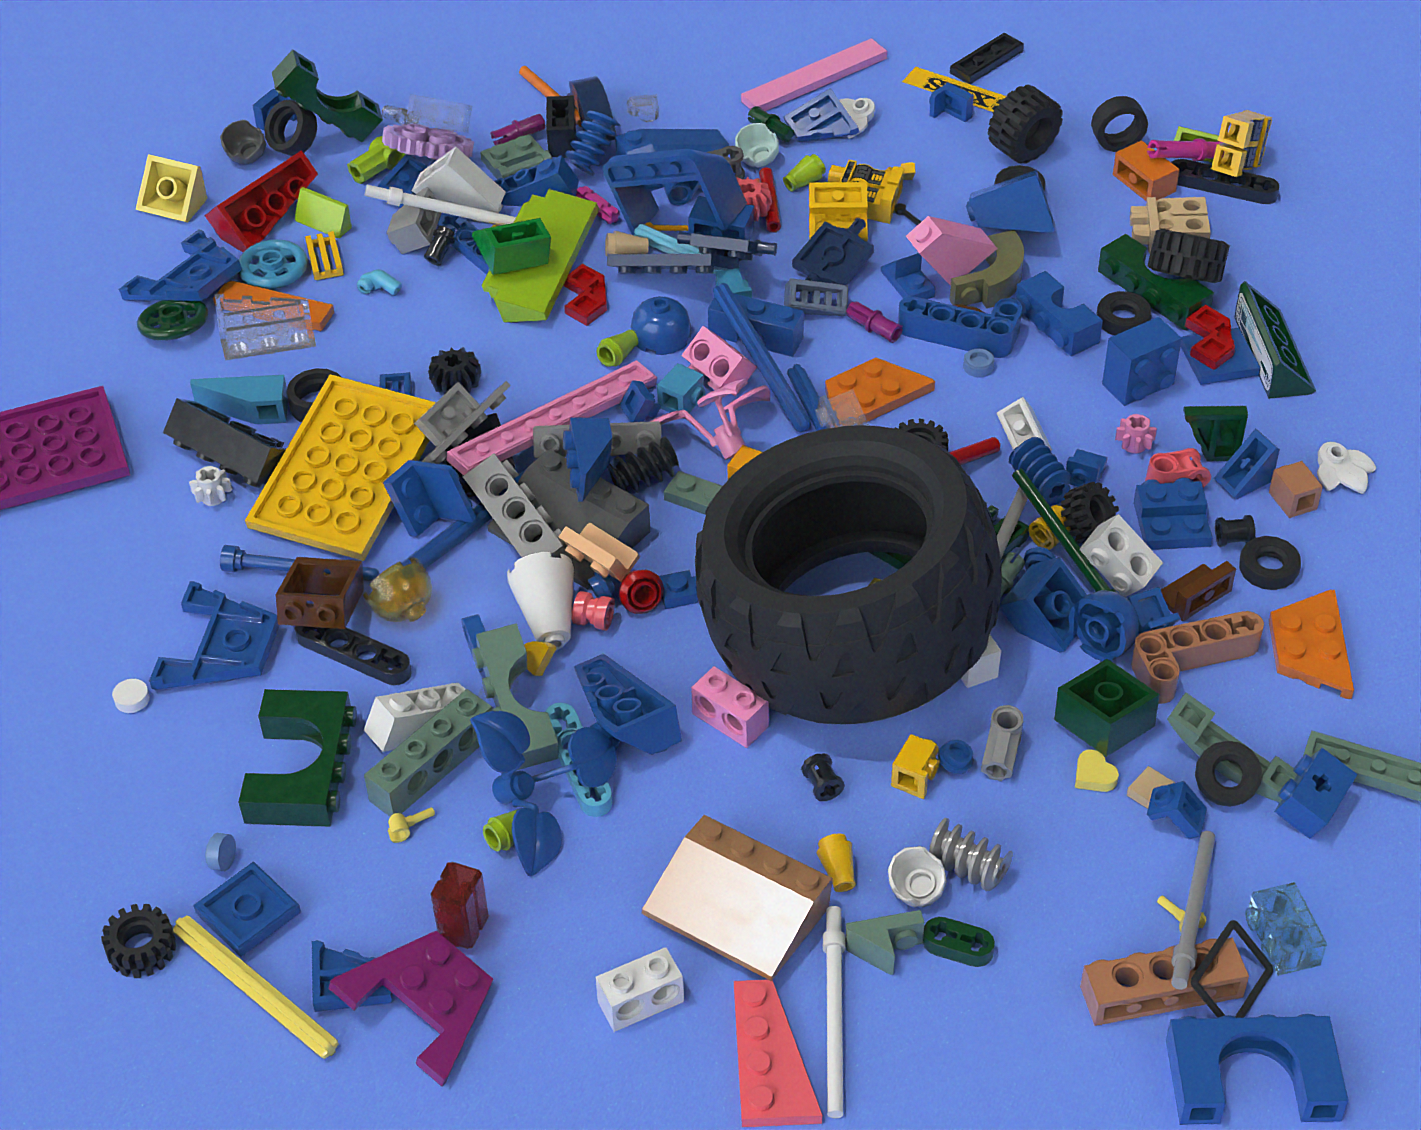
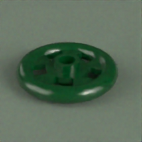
M161 300L147 307L139 315L137 328L143 336L149 339H178L201 328L208 318V309L202 301ZM196 314L194 317L188 318V315Z

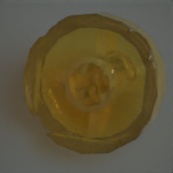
M408 558L412 564L403 566L401 562L392 565L370 583L373 591L370 595L364 592L363 597L378 617L390 622H402L407 619L413 622L425 614V606L428 604L433 590L431 578L418 558Z

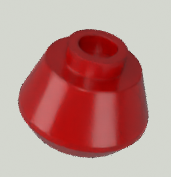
M633 570L625 575L620 584L619 597L622 605L628 611L636 614L647 613L653 610L660 603L664 594V585L661 578L650 570Z

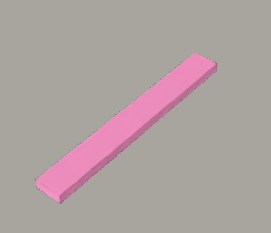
M636 360L447 451L446 460L462 475L467 474L493 453H495L500 461H503L533 446V428L535 426L570 425V418H590L619 404L632 380L642 381L647 389L656 385L657 376Z

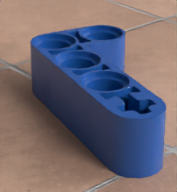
M911 296L899 302L898 324L902 326L901 334L910 338L965 351L985 349L991 352L994 358H1003L1011 353L1020 333L1022 305L1013 298H1004L995 304L991 314Z

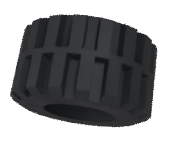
M1019 86L1015 91L1009 92L1000 101L998 107L995 108L993 116L989 121L988 139L992 145L1017 163H1029L1032 159L1035 160L1041 154H1044L1058 135L1063 121L1061 118L1063 115V111L1060 109L1061 106L1034 86Z
M1166 229L1156 230L1147 266L1154 271L1211 283L1221 282L1230 245L1224 241Z

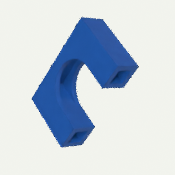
M1267 1014L1249 1018H1236L1235 1016L1225 1015L1219 1018L1197 1019L1193 1016H1184L1179 1019H1170L1166 1046L1180 1125L1220 1124L1226 1102L1219 1065L1226 1058L1244 1052L1265 1055L1278 1062L1287 1071L1294 1086L1301 1122L1342 1121L1349 1100L1330 1016L1301 1014L1297 1017H1276Z

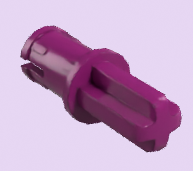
M541 114L533 115L521 121L513 120L511 125L491 131V138L496 139L503 136V138L493 141L494 145H500L520 136L531 135L545 129V120Z
M851 302L848 305L846 315L865 326L866 331L870 333L873 331L891 343L896 342L900 337L902 326L885 318L881 311H873L859 302Z

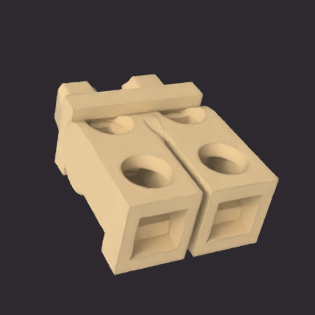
M1147 197L1146 206H1131L1130 208L1132 238L1142 245H1148L1149 253L1151 252L1155 231L1160 229L1210 238L1211 232L1207 216L1206 198H1163L1156 201V197Z

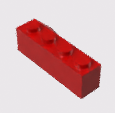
M301 150L214 207L204 216L221 240L244 252L252 245L261 242L268 235L273 226L284 216L294 201L298 199L300 189L302 187L307 188L318 173Z

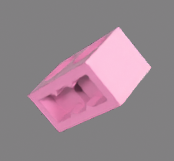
M704 326L681 355L691 363L688 368L704 374V376L706 375L710 379L707 384L714 390L737 380L746 379L748 381L757 368L755 364L719 335Z
M715 666L691 687L692 714L745 748H748L769 727V702Z

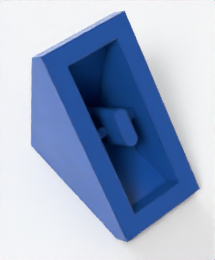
M1255 428L1214 479L1234 498L1239 499L1271 483L1280 449Z

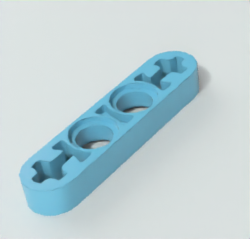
M562 702L552 704L545 712H548L558 741V758L563 767L574 763L569 756L568 750L564 749L563 745L569 742L571 735L576 730L583 728L571 705ZM557 718H562L563 721H566L567 729L562 731V726ZM576 769L565 773L580 808L585 814L599 817L611 810L612 792L608 782L599 787H594L597 798L601 799L595 802L593 798H590L591 788L584 787L579 782L577 775L574 773Z

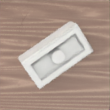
M1024 397L997 412V416L1013 450L1025 440L1039 437L1044 441L1045 446H1048L1052 451L1032 407Z

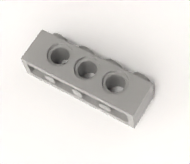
M493 453L463 476L522 558L534 553L551 552V557L561 558V553L572 559L564 551L567 547L566 544L558 537L561 534L560 529L552 531L548 524L553 520L542 505L537 508L534 507L531 501L536 497L524 482L520 485L517 484L514 478L519 474L508 460L502 463ZM507 489L503 495L498 496L502 490ZM525 511L520 518L515 519L520 512ZM542 534L538 541L532 542L537 535Z

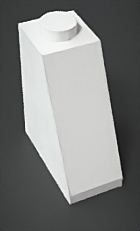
M457 147L420 172L412 189L417 194L423 188L428 187L437 200L495 213L501 211L503 207L501 202L506 193Z

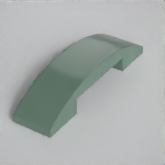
M1186 692L1167 718L1180 738L1199 757L1203 751L1214 743L1222 741L1240 742L1211 721L1215 712ZM1253 751L1258 757L1262 768L1261 785L1256 793L1280 802L1282 799L1278 796L1279 791L1289 779L1292 778L1294 780L1297 776L1293 772L1294 768L1277 756L1269 762ZM1224 760L1217 764L1215 769L1237 784L1240 783L1242 771L1237 763L1231 760Z

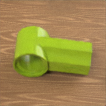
M379 136L372 141L367 152L347 164L348 172L352 175L355 182L362 184L386 168L392 170L406 154L385 146L382 143L383 136Z

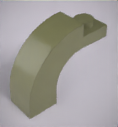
M1015 230L988 236L998 248L986 258L990 267L982 271L951 278L950 302L952 305H970L982 302L986 309L994 307L999 300L1010 298L1016 292L1017 284L1022 279L1024 247Z

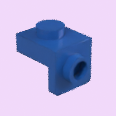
M947 82L931 94L929 99V116L936 118L941 113L946 112L963 122H967L972 118L974 95Z
M1160 587L1131 595L1127 598L1135 607L1139 616L1140 627L1138 634L1171 627L1181 619L1179 613L1170 614Z

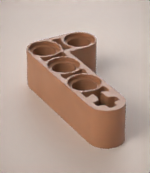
M1242 611L1141 633L1135 640L1131 662L1132 670L1138 680L1160 694L1159 704L1170 702L1175 697L1180 671L1254 655L1259 648L1264 627L1263 619L1254 612Z

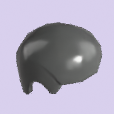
M247 120L232 122L224 128L220 136L221 145L226 155L232 161L240 164L255 162L263 155L266 148L265 137L260 128L252 126Z

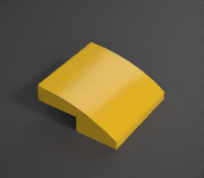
M809 182V240L825 221L836 227L847 229L859 217L860 220L863 219L865 221L866 227L862 229L858 236L868 242L867 182Z

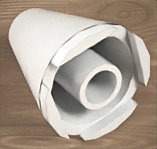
M539 552L527 555L514 562L515 569L511 572L509 569L507 571L508 584L535 640L551 643L557 647V650L562 648L571 638L574 567L572 560L564 554L560 553L561 558L551 557V552Z

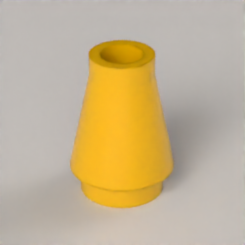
M838 833L823 837L818 842L819 849L816 854L828 876L833 878L834 890L836 892H845L853 889L856 883L854 879L852 843L847 840L844 834Z

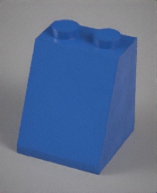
M1037 170L970 194L966 205L971 222L976 220L978 227L1046 233L1055 231V222Z

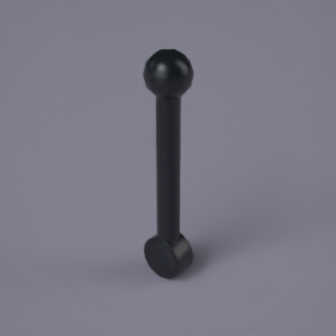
M898 203L895 205L896 214L904 215L916 225L922 222L906 210L905 204Z

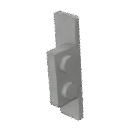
M505 381L479 404L457 382L414 423L436 446L421 462L440 464L447 456L445 449L450 444L454 448L457 447L468 436L465 430L469 426L475 429L488 417L484 411L488 407L492 410L498 407L506 399L503 393L511 385Z
M659 421L610 423L613 436L611 456L625 455L629 451L637 454V449L641 446L648 451V445L653 441L660 446L661 423ZM569 425L535 426L533 428L534 457L539 458L548 449L566 457L567 450L563 449L564 430H569Z

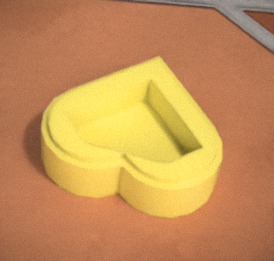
M1085 750L1079 754L1075 788L1108 792L1116 787L1119 777L1118 770L1114 765L1106 762L1103 754L1096 750Z

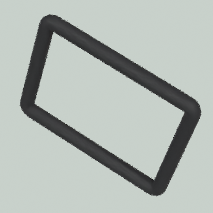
M1235 920L1230 921L1191 978L1192 987L1217 1018L1225 1016V1014L1200 985L1199 980L1233 929L1265 968L1262 976L1236 1014V1018L1245 1017L1273 973L1272 964Z

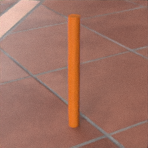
M527 66L520 68L519 74L545 97L561 96ZM575 108L576 124L582 127L578 110Z

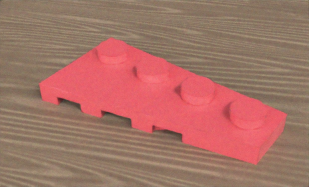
M773 980L734 981L742 1127L822 1124L823 1115Z

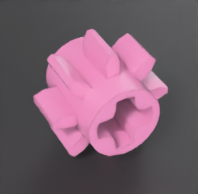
M1133 414L1128 416L1127 419H1121L1120 427H1117L1115 440L1123 441L1122 449H1125L1127 452L1141 453L1145 449H1151L1152 441L1156 437L1157 428L1149 427V418L1140 414Z

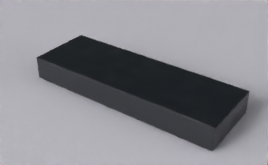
M1002 33L950 65V74L968 84H972L1023 52L1024 43L1006 33Z

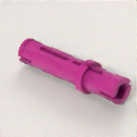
M1198 138L1193 141L1151 140L1147 148H1157V150L1147 152L1150 158H1191L1193 161H1203L1205 158L1214 159L1217 144L1223 142H1206L1204 139Z

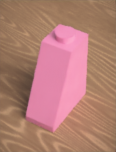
M931 216L926 217L906 235L919 254L950 286L951 278L969 274L998 249L981 228Z

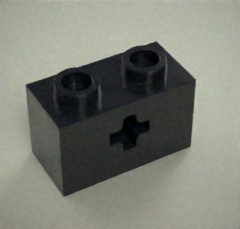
M574 96L546 97V132L548 151L551 157L562 155L563 158H566V151H575L571 146V142L573 140L576 141Z

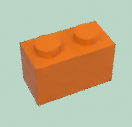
M1141 140L1115 153L1113 176L1145 201H1147V197H1156L1157 201L1176 192L1179 168L1166 158H1150L1147 151L1155 150L1147 148L1148 145Z

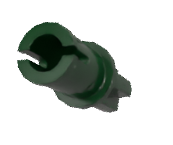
M758 106L750 109L748 116H751L748 117L750 123H764L783 142H789L791 137L794 136V130L781 122L779 116L769 114Z

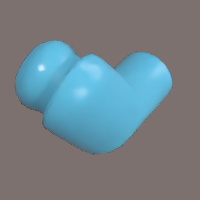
M377 269L363 274L357 282V288L363 294H368L371 290L383 288L395 296L402 288V283L385 271Z

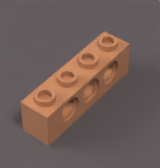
M1233 937L1227 938L1199 980L1200 985L1215 1003L1244 997L1249 975ZM1208 939L1200 944H1195L1194 948L1197 950L1196 964L1194 969L1190 971L1187 987L1182 990L1174 988L1171 984L1174 971L1171 961L1175 946L1168 947L1163 951L1147 954L1139 952L1131 954L1126 958L1110 961L1101 959L1089 965H1084L1080 988L1094 1026L1206 1005L1192 987L1191 978L1217 939ZM1121 984H1127L1131 987L1122 986Z

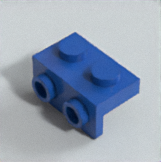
M406 154L377 187L386 189L395 187L402 189L404 193L416 195L412 189L420 172L426 169L427 166L412 155ZM400 204L397 207L400 209L404 204Z

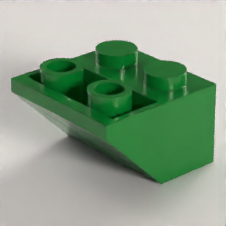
M541 218L472 232V237L493 275L549 263L551 236Z

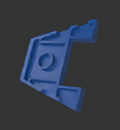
M198 229L181 242L184 252L192 254L189 258L158 281L137 275L118 290L124 300L202 301L210 297L212 292L222 284L229 282L235 274L242 270L238 258L224 247H218L214 239L211 237L207 238L205 232Z
M190 581L181 602L183 612L212 616L194 660L158 657L149 679L151 688L158 690L261 676L280 626L278 625L277 615L244 601L239 604L227 599L225 593L217 590L213 592L207 591L202 588L200 583Z

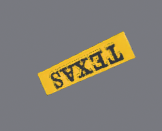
M915 67L902 81L903 83L931 92L949 82L973 94V106L994 112L1000 101L1006 97L919 67Z

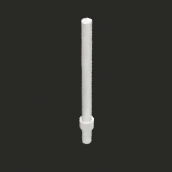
M366 185L365 196L385 200L387 204L394 206L404 204L500 226L514 223L516 217L404 193L402 189L395 187L386 189Z
M830 906L826 909V932L823 933V951L827 955V1115L830 1118H841L843 1116L842 953L846 950L845 933L842 932L841 908L838 906Z

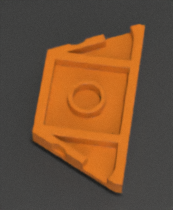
M876 357L825 380V392L829 401V411L834 427L862 425L935 390V381L932 378Z
M1327 590L1270 612L1269 627L1277 673L1292 679H1300L1316 688H1320L1321 684L1341 690L1340 697L1352 699L1354 687L1335 590Z

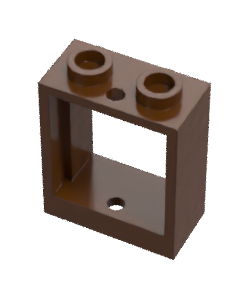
M296 557L275 594L278 625L345 629L364 591L362 561ZM324 569H329L331 573H325ZM310 600V601H312L314 604H308L307 601Z

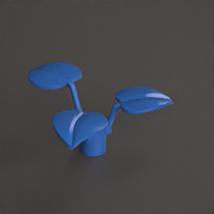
M490 711L476 715L470 719V722L477 734L481 753L487 764L493 770L501 773V776H498L492 785L494 797L502 804L512 803L515 808L524 807L518 809L513 817L512 835L519 860L528 876L535 875L559 853L562 844V833L556 818L551 813H539V808L536 804L524 799H527L532 794L535 782L575 769L578 780L584 787L594 788L604 785L612 777L616 767L615 748L612 745V741L598 729L593 727L580 728L571 735L568 742V753L574 763L531 776L524 771H517L525 762L522 753L530 746V735L524 722L516 715L505 711Z

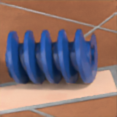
M588 111L586 115L591 121H582L581 125L585 131L576 132V136L580 141L573 140L571 146L575 151L568 150L565 155L571 164L590 175H595L590 165L600 166V162L595 156H605L606 153L600 148L601 145H611L605 138L606 135L616 136L611 126L621 125L603 113Z
M1032 437L1027 439L1011 452L1009 464L1012 465L1014 471L1023 468L1050 506L1060 504L1061 501L1065 500L1064 494L1071 489L1069 485L1071 475L1069 471L1065 470L1063 464L1058 462L1057 457L1051 453L1050 448L1045 446L1041 438Z

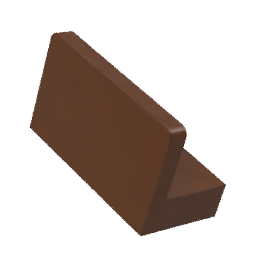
M1228 561L1214 569H1210L1205 564L1198 566L1161 589L1168 609L1173 614L1179 613L1180 620L1185 621L1232 591L1236 568Z

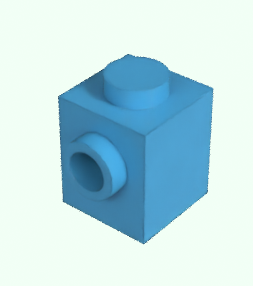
M678 363L657 384L658 404L661 405L660 409L669 413L676 410H686L690 413L695 406H698V400L706 394L704 374Z

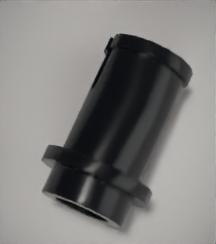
M439 226L438 229L434 230V238L426 254H424V258L434 265H441L449 245L455 242L453 238L455 233L444 226Z

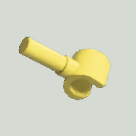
M431 807L407 817L401 813L391 815L388 820V834L391 841L399 843L406 840L410 836L409 827L434 816V809Z
M1163 895L1160 896L1157 903L1180 921L1179 930L1181 932L1185 911L1178 908ZM1201 912L1198 928H1203L1206 923V916L1203 912Z

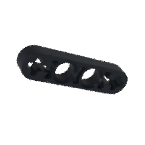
M1176 159L1171 162L1179 168L1178 186L1260 204H1272L1277 200L1279 183L1270 177L1242 172L1241 176L1234 177L1212 170V165L1187 159ZM1203 177H1212L1214 178V180L1205 179ZM1231 183H1239L1243 186H1236Z
M295 626L297 641L301 646L386 684L400 685L409 680L411 676L410 659L407 654L347 627L345 629ZM337 639L348 641L342 647L335 648L330 646ZM366 651L376 654L369 660L358 658L361 653Z

